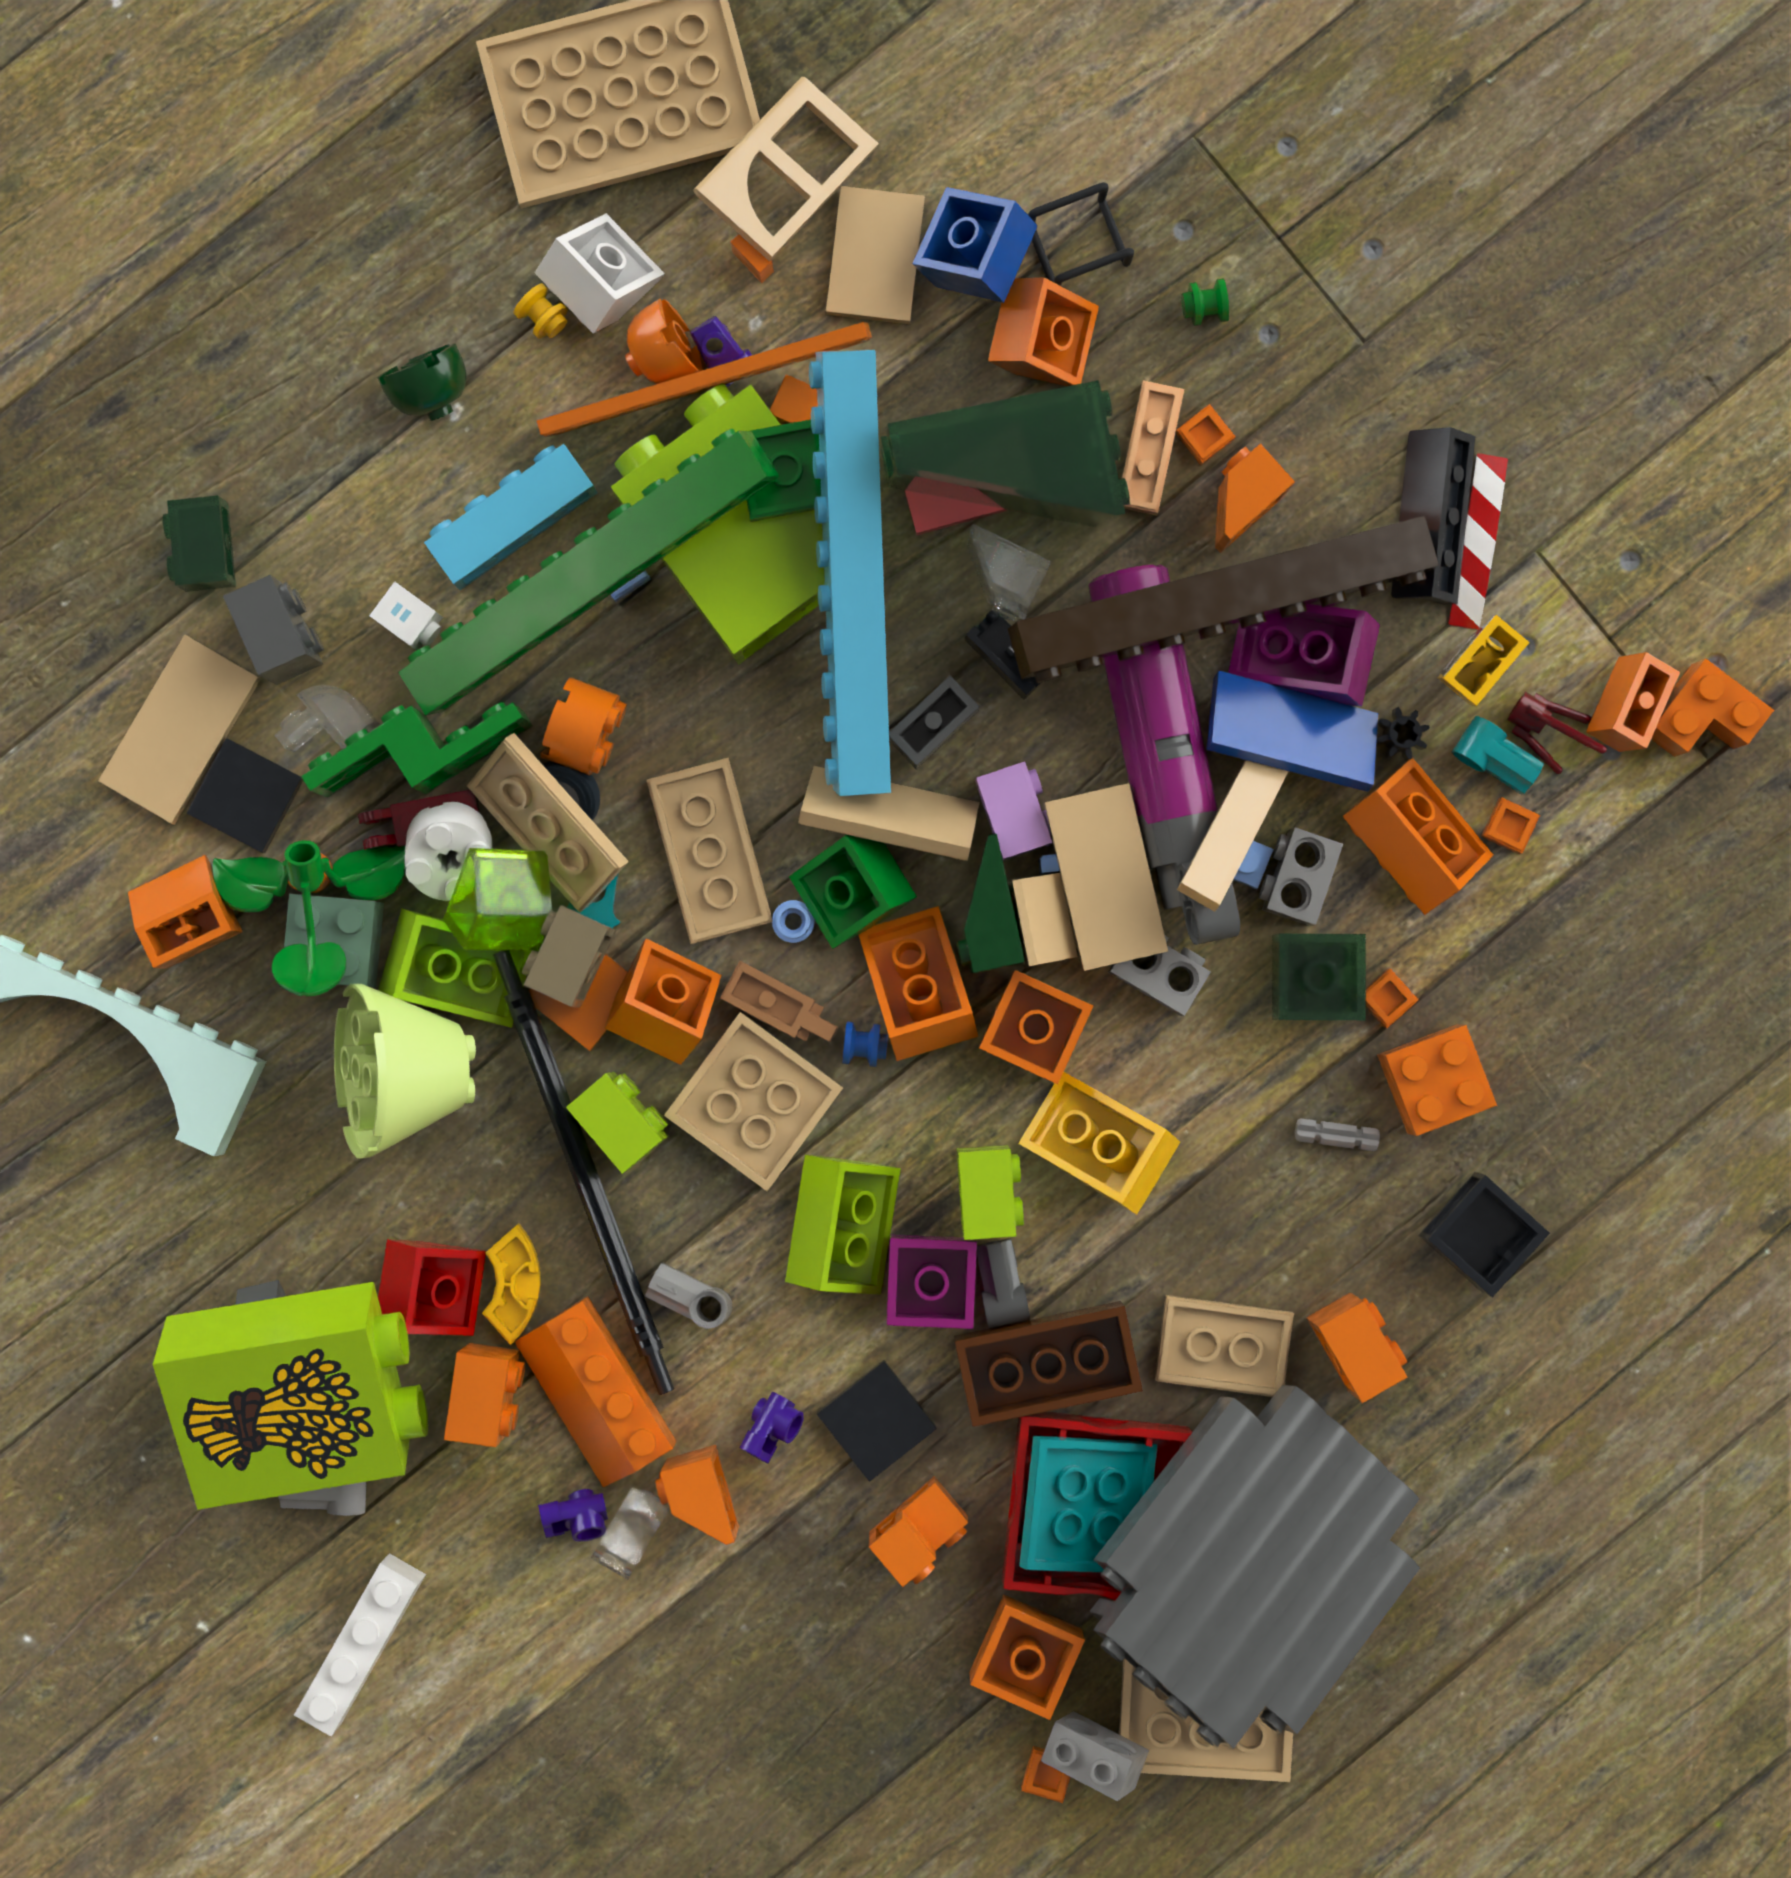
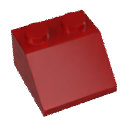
M387 1239L378 1295L382 1314L401 1312L408 1334L474 1336L486 1251L424 1241Z

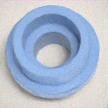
M789 900L783 902L776 908L772 917L774 932L786 942H801L808 938L814 929L815 919L805 903L801 901ZM793 913L798 914L802 920L801 926L796 930L788 929L785 924L786 917Z

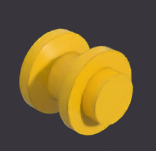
M543 283L536 285L528 291L513 311L518 319L528 316L535 323L533 334L538 339L546 335L549 338L555 337L568 322L565 318L568 308L563 303L553 306L546 299L549 289Z

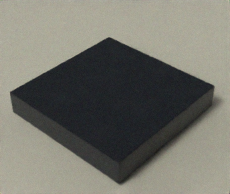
M226 738L187 814L262 853H266L302 785L303 779L288 769Z
M885 1360L817 1412L818 1417L869 1482L937 1429L936 1425Z

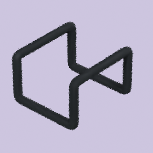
M1106 182L1093 185L1036 207L1028 214L1036 223L1037 216L1099 193L1098 203L1117 252L1063 272L1055 277L1037 230L1034 233L1032 243L1046 279L1059 286L1064 281L1121 260L1125 267L1131 265L1134 250L1132 248L1125 249L1106 201L1109 188Z

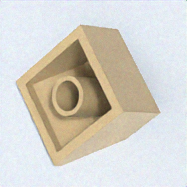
M1056 873L1011 881L1009 889L1025 960V968L1078 957L1076 951L1078 947L1073 925L1070 921L1061 874Z

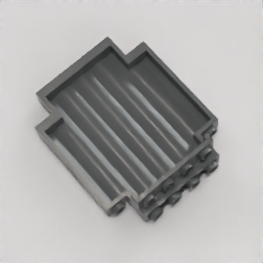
M1282 1385L1258 1417L1235 1398L1220 1397L1093 1559L1104 1569L1101 1573L1102 1578L1115 1589L1122 1592L1115 1602L1099 1598L1089 1611L1099 1620L1093 1631L1104 1640L1100 1646L1105 1652L1118 1662H1122L1125 1658L1136 1668L1132 1675L1141 1684L1151 1691H1154L1157 1687L1168 1697L1164 1703L1170 1710L1184 1720L1189 1715L1200 1726L1196 1732L1213 1747L1218 1748L1220 1744L1234 1749L1261 1711L1263 1713L1259 1718L1275 1732L1281 1734L1283 1730L1298 1734L1420 1569L1407 1553L1390 1541L1393 1534L1420 1499L1404 1482L1392 1474L1376 1456L1360 1445L1343 1426L1327 1415L1310 1396L1297 1386Z

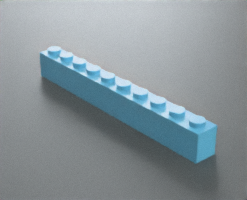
M876 351L816 352V361H810L809 382L811 389H817L818 407L811 408V428L813 434H819V452H813V474L815 479H821V496L815 497L814 511L816 523H822L823 541H817L816 558L818 567H824L825 585L818 586L820 612L826 611L827 628L820 630V649L822 655H828V672L822 673L821 685L823 698L829 699L830 716H824L823 732L825 742H831L832 759L825 760V777L827 785H833V790L839 796L891 793Z

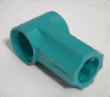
M1475 716L1452 750V754L1467 766L1479 772L1486 771L1519 794H1525L1541 773L1544 763L1506 739L1508 735L1497 725L1485 718Z

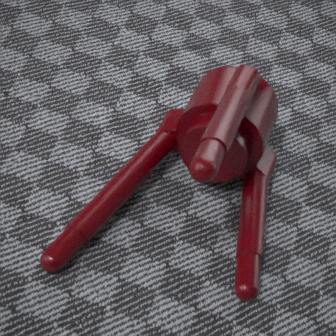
M1525 691L1507 718L1508 721L1515 724L1511 733L1521 738L1556 774L1562 773V767L1530 734L1531 730L1539 734L1547 724L1600 754H1604L1607 751V748L1551 716L1552 712L1589 725L1592 718L1590 715L1549 701L1538 693L1532 696Z

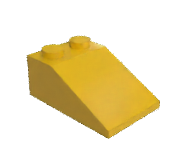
M1063 1072L1059 1083H1054L1018 1144L1137 1215L1179 1146L1180 1141L1167 1129Z

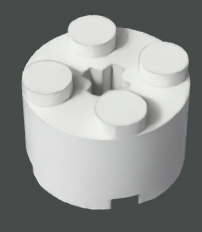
M443 802V805L430 809L427 807L421 810L411 821L406 835L405 869L409 882L431 898L451 901L453 903L466 901L485 884L492 868V837L483 816L472 807L459 802Z

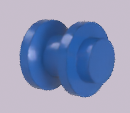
M847 1021L842 1064H849L854 1056L866 1057L870 1067L877 1066V1059L886 1060L888 1034L880 1033L881 1025L874 1024L870 1032L856 1031L854 1023Z

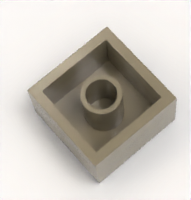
M560 905L558 912L551 910L540 932L541 935L546 936L540 951L532 950L523 967L522 974L527 976L524 985L570 1007L581 1008L616 930Z

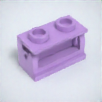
M1024 761L975 779L992 834H997L1003 861L1052 844L1046 810L1041 811L1036 796L1043 793L1036 769L1028 771Z

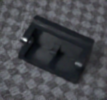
M992 609L979 625L974 626L966 634L965 641L1025 700L1041 683L1036 682L1035 676L1021 679L1008 633V628L1011 625L996 610Z

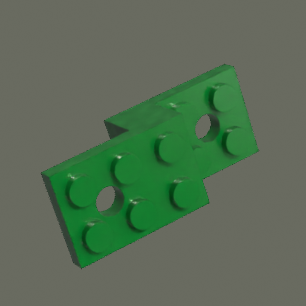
M500 702L482 714L484 721L472 729L465 725L449 734L445 738L448 744L444 745L425 714L412 706L405 709L403 705H400L381 717L383 724L371 732H368L367 729H362L344 741L347 747L332 756L330 752H327L315 758L308 764L310 771L302 775L301 778L311 792L328 798L392 756L410 786L427 794L496 750L506 737L513 733L518 736L533 725L525 712L513 702L507 706L504 702Z

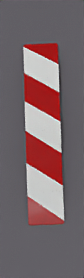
M1480 453L1476 455L1465 530L1458 604H1452L1449 625L1476 630L1480 628L1498 531L1508 463L1507 458Z

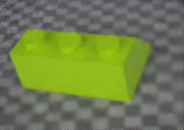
M805 1154L785 1282L817 1291L881 1295L901 1168Z

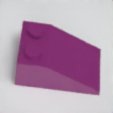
M1307 604V611L1296 616L1282 619L1280 612L1265 615L1267 622L1246 629H1241L1239 622L1228 673L1346 705L1362 707L1380 624L1367 611L1339 607L1322 608L1321 605Z

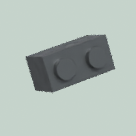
M949 676L889 732V742L917 770L978 713L980 706Z

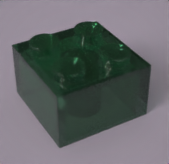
M1279 933L1272 935V1020L1366 1021V934Z

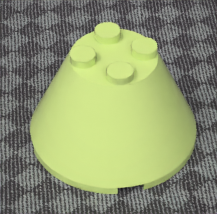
M350 984L345 988L343 997H349L347 1008H338L334 1036V1075L338 1107L347 1108L350 1126L343 1127V1133L355 1157L371 1158L462 1108L465 1103L474 1102L475 1084L473 1078L470 1077L469 1061H473L476 1054L475 1040L472 1035H464L461 1026L454 1021L364 984Z

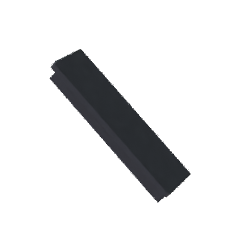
M1452 427L1412 430L1409 432L1399 522L1425 516L1439 566L1426 572L1427 580L1420 583L1401 587L1400 580L1392 582L1391 596L1393 598H1423L1443 605L1458 604L1476 436Z

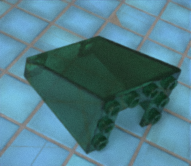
M1099 380L888 423L885 427L887 436H882L879 439L887 485L890 488L1002 508L1008 511L1091 527L1102 526L1124 515V505L1130 504L1127 482L1125 478H1118L1115 461L1121 460L1118 437L1116 434L1110 435L1106 418L1112 416L1111 400L1108 390L1101 391Z

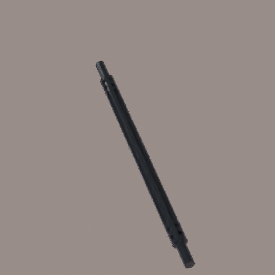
M506 949L495 953L493 957L508 994L504 996L611 1278L627 1325L637 1347L640 1357H645L658 1395L668 1393L675 1388L660 1351L664 1348L649 1311L579 1122L566 1108L571 1101L529 988L524 989L510 950Z

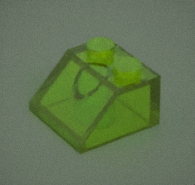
M469 848L443 921L464 950L539 951L544 939L540 932L546 917L552 910L548 855L544 851Z

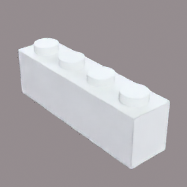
M390 1553L383 1559L294 1716L332 1737L342 1724L426 1576L425 1573Z

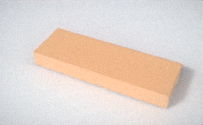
M1143 380L1116 507L1157 516L1184 389Z

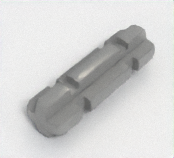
M1300 1118L1295 1126V1139L1299 1142L1314 1143V1140H1316L1318 1144L1352 1149H1354V1146H1358L1360 1150L1376 1151L1379 1146L1380 1132L1376 1128L1361 1126L1360 1129H1357L1355 1125L1325 1121L1316 1124V1120Z

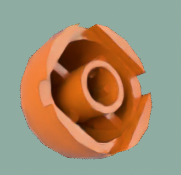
M658 299L635 315L627 331V344L630 352L625 354V358L629 367L636 376L639 377L644 374L654 384L705 370V363L697 346L695 345L691 349V344L685 332L690 331L677 310L665 299L662 301Z

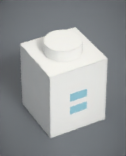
M396 582L392 584L369 615L415 650L420 649L422 645H431L442 628L439 622L443 617Z

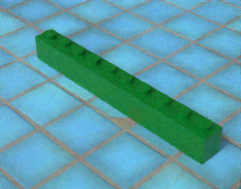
M732 428L720 434L711 442L714 447L702 457L697 453L682 461L676 467L679 473L667 482L664 478H661L651 483L642 491L644 498L631 506L630 503H625L619 506L607 516L610 522L599 530L596 527H592L578 535L573 540L576 545L565 554L562 551H558L544 559L539 564L542 568L540 572L531 578L528 575H524L513 581L506 587L509 594L499 601L493 598L478 606L473 611L476 617L465 625L462 622H458L444 630L440 634L442 641L433 648L426 645L413 652L407 658L410 664L398 673L425 716L441 713L778 478L779 474L752 431L736 432Z

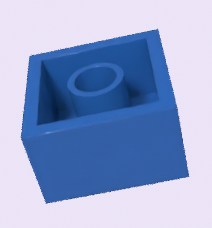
M946 187L912 264L937 288L1004 303L1038 225L1016 201Z

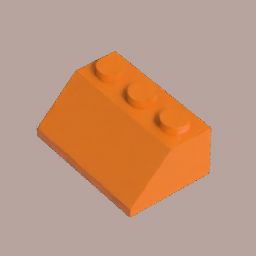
M1413 757L1343 815L1353 833L1362 839L1377 857L1382 868L1392 875L1405 891L1407 898L1416 904L1424 915L1460 891L1494 855Z

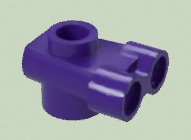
M716 316L711 317L690 331V335L708 369L752 356L749 349L742 350L731 336L728 327L721 323ZM711 338H718L723 346L720 350L712 351L706 347L707 341ZM731 382V383H728V384H725V385H726L727 387H729V386H730L731 384H733L734 382Z
M772 1392L768 1399L761 1398L752 1412L751 1418L755 1423L751 1430L747 1431L739 1448L769 1464L777 1448L778 1440L790 1443L799 1433L804 1419L803 1412L795 1409L793 1402L775 1392Z
M582 1489L571 1493L567 1501H553L538 1505L546 1538L562 1535L566 1531L571 1530L574 1541L584 1542L597 1539L606 1533L604 1520H608L603 1493L594 1495L593 1490Z

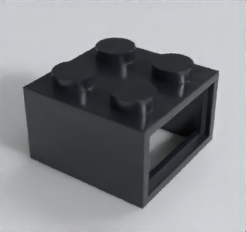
M1474 1172L1418 1236L1479 1291L1493 1298L1550 1232L1486 1175Z

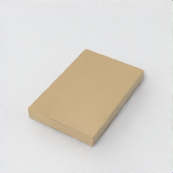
M841 186L826 315L910 325L917 270L912 263L920 245L925 196Z
M1165 1295L1154 1380L1157 1382L1273 1397L1279 1388L1285 1385L1294 1313Z

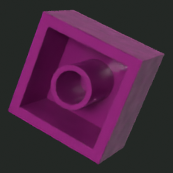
M890 1234L887 1325L973 1329L976 1239L964 1240L963 1237Z

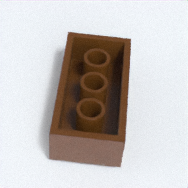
M1121 1301L954 1336L973 1427L1143 1391L1126 1309Z

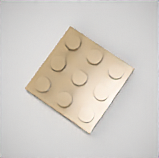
M740 1012L664 1116L757 1185L768 1191L844 1087Z

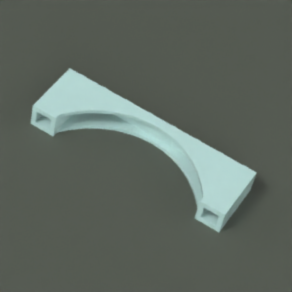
M0 935V1003L21 997L56 996L92 1006L115 1019L128 1029L146 1048L167 1083L179 1125V1131L175 1139L212 1156L225 1154L267 1062L256 1057L258 1051L256 1048L234 1040L231 1046L218 1040L219 1032L208 1026L195 1022L193 1028L178 1022L180 1014L168 1008L156 1005L154 1010L139 1004L142 997L133 992L117 987L114 993L100 986L103 981L101 978L82 970H78L77 974L74 975L61 969L64 964L63 961L39 952L38 957H34L23 952L25 944L5 935Z

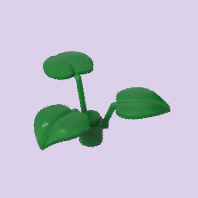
M302 840L294 842L286 848L284 853L285 861L283 863L267 857H249L235 860L214 858L213 878L225 904L240 912H260L267 909L272 904L274 896L281 897L285 894L288 882L298 891L302 892L308 945L292 944L280 950L272 961V974L277 984L283 989L298 996H316L328 992L340 982L346 970V957L343 949L336 943L326 942L316 945L310 892L319 888L325 873L336 887L346 886L348 894L355 899L378 900L393 894L404 879L406 871L405 846H387L372 850L363 849L350 852L340 857L331 869L329 859H321L318 845L311 841Z

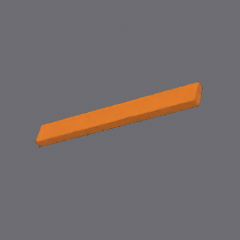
M861 322L546 417L537 420L540 434L544 437L559 435L705 391L720 384H728L816 357V352L838 351L868 342L872 338L869 325L866 322Z

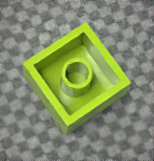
M615 1072L605 1073L566 1108L623 1174L669 1137L664 1131L668 1123L654 1106L645 1108L636 1098L641 1091L625 1073L617 1075Z
M1008 1145L957 1148L961 1223L964 1240L1017 1237L1016 1226H1024L1023 1202L1020 1197H1014L1013 1183L1021 1182L1019 1156L1011 1154V1149Z

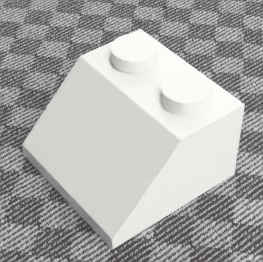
M607 213L557 237L535 271V274L547 285L548 289L593 334L618 321L665 274Z

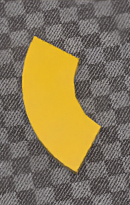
M520 1223L486 1252L494 1267L496 1286L493 1298L482 1314L510 1345L522 1334L529 1324L538 1303L541 1286V1273L537 1253L531 1239Z

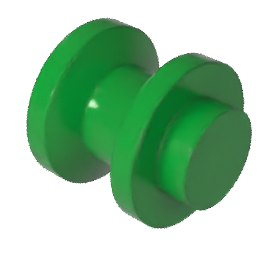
M1224 278L1216 279L1213 289L1201 290L1196 282L1189 283L1188 292L1181 294L1182 311L1185 319L1191 318L1194 326L1201 325L1203 317L1216 314L1221 322L1229 321V299Z

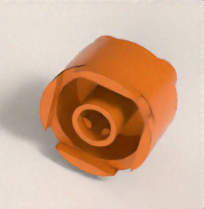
M570 677L563 687L564 690L570 691L567 701L565 703L557 700L542 742V746L547 748L541 752L540 757L590 776L593 772L598 774L601 767L606 766L614 743L607 741L608 737L613 733L615 727H620L627 704L621 702L620 696Z

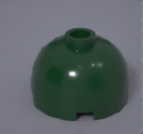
M456 343L452 345L447 344L416 356L401 366L402 370L395 366L377 377L385 395L395 408L404 414L414 417L427 414L430 421L453 412L451 403L462 395L466 386V369Z

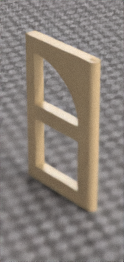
M802 76L693 189V192L768 261H771L870 156L879 143L806 77ZM804 106L810 109L854 149L853 153L822 185L772 141ZM757 156L807 200L774 236L766 230L756 216L748 195V172L751 163Z

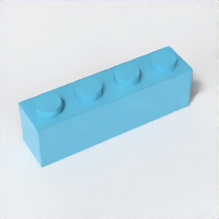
M564 444L558 448L554 445L545 448L533 459L535 464L523 473L520 470L510 473L500 481L499 486L501 488L489 497L485 495L476 497L465 506L464 510L466 513L453 522L447 519L430 531L431 538L425 541L424 544L459 590H462L598 493Z

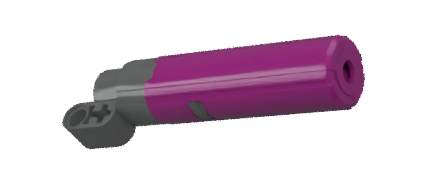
M1153 564L1104 574L1094 578L1088 586L1091 602L1170 582L1168 568ZM1159 644L1143 648L1144 655L1125 661H1119L1118 655L1103 658L1127 777L1149 869L1156 870L1164 910L1177 907L1183 908L1187 931L1195 945L1237 937L1240 933V918L1232 883L1215 912L1177 890L1218 812L1184 645L1160 651Z

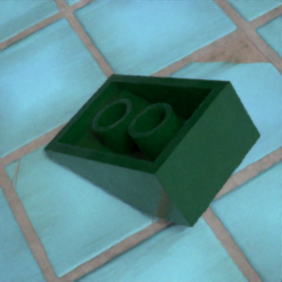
M997 834L989 835L985 841L962 932L964 940L956 942L961 967L970 966L971 974L1025 962Z

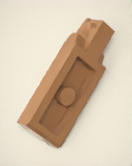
M739 961L720 999L780 1031L807 1041L812 1032L831 1042L839 1028L819 1017L824 1007L815 1003L816 1000L742 961Z

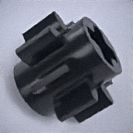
M1397 707L1392 710V722L1383 718L1378 720L1379 727L1384 730L1382 736L1377 738V743H1384L1388 748L1386 758L1392 757L1396 752H1402L1403 759L1408 761L1412 759L1411 747L1419 750L1427 747V744L1420 739L1422 733L1430 729L1429 725L1420 726L1416 720L1419 711L1415 710L1408 716H1402V711ZM1405 725L1408 728L1405 735L1410 740L1398 743L1396 741L1398 733L1393 729Z

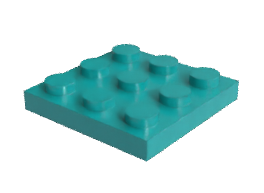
M1033 1436L1019 1566L1026 1570L1103 1572L1104 1569L1093 1559L1153 1484L1157 1444L1153 1443L1152 1447L1145 1446L1143 1441Z

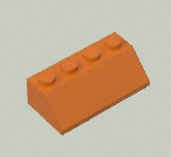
M588 1296L514 1341L603 1487L635 1473L674 1448L677 1442Z

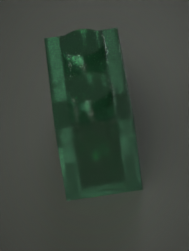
M218 495L168 500V513L163 514L162 521L164 534L167 539H171L172 555L167 556V571L170 580L175 581V586L185 592L236 587L228 502Z

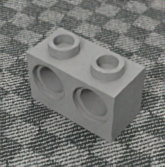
M1296 827L1290 829L1287 836L1280 834L1272 858L1278 860L1274 875H1266L1259 893V899L1265 900L1262 910L1307 926L1316 925L1343 844ZM1300 844L1309 845L1315 852V861L1309 868L1299 865L1295 859V850ZM1287 884H1293L1301 891L1302 899L1296 908L1286 906L1281 899V891Z
M1167 946L1168 952L1155 954L1153 964L1146 970L1137 968L1132 960L1111 965L1108 973L1179 1016H1185L1211 971L1202 967L1206 960L1185 947L1179 953ZM1175 967L1184 968L1190 975V984L1182 992L1173 990L1168 982L1169 973Z
M1073 1711L1055 1722L1041 1762L1118 1801L1135 1790L1149 1750Z

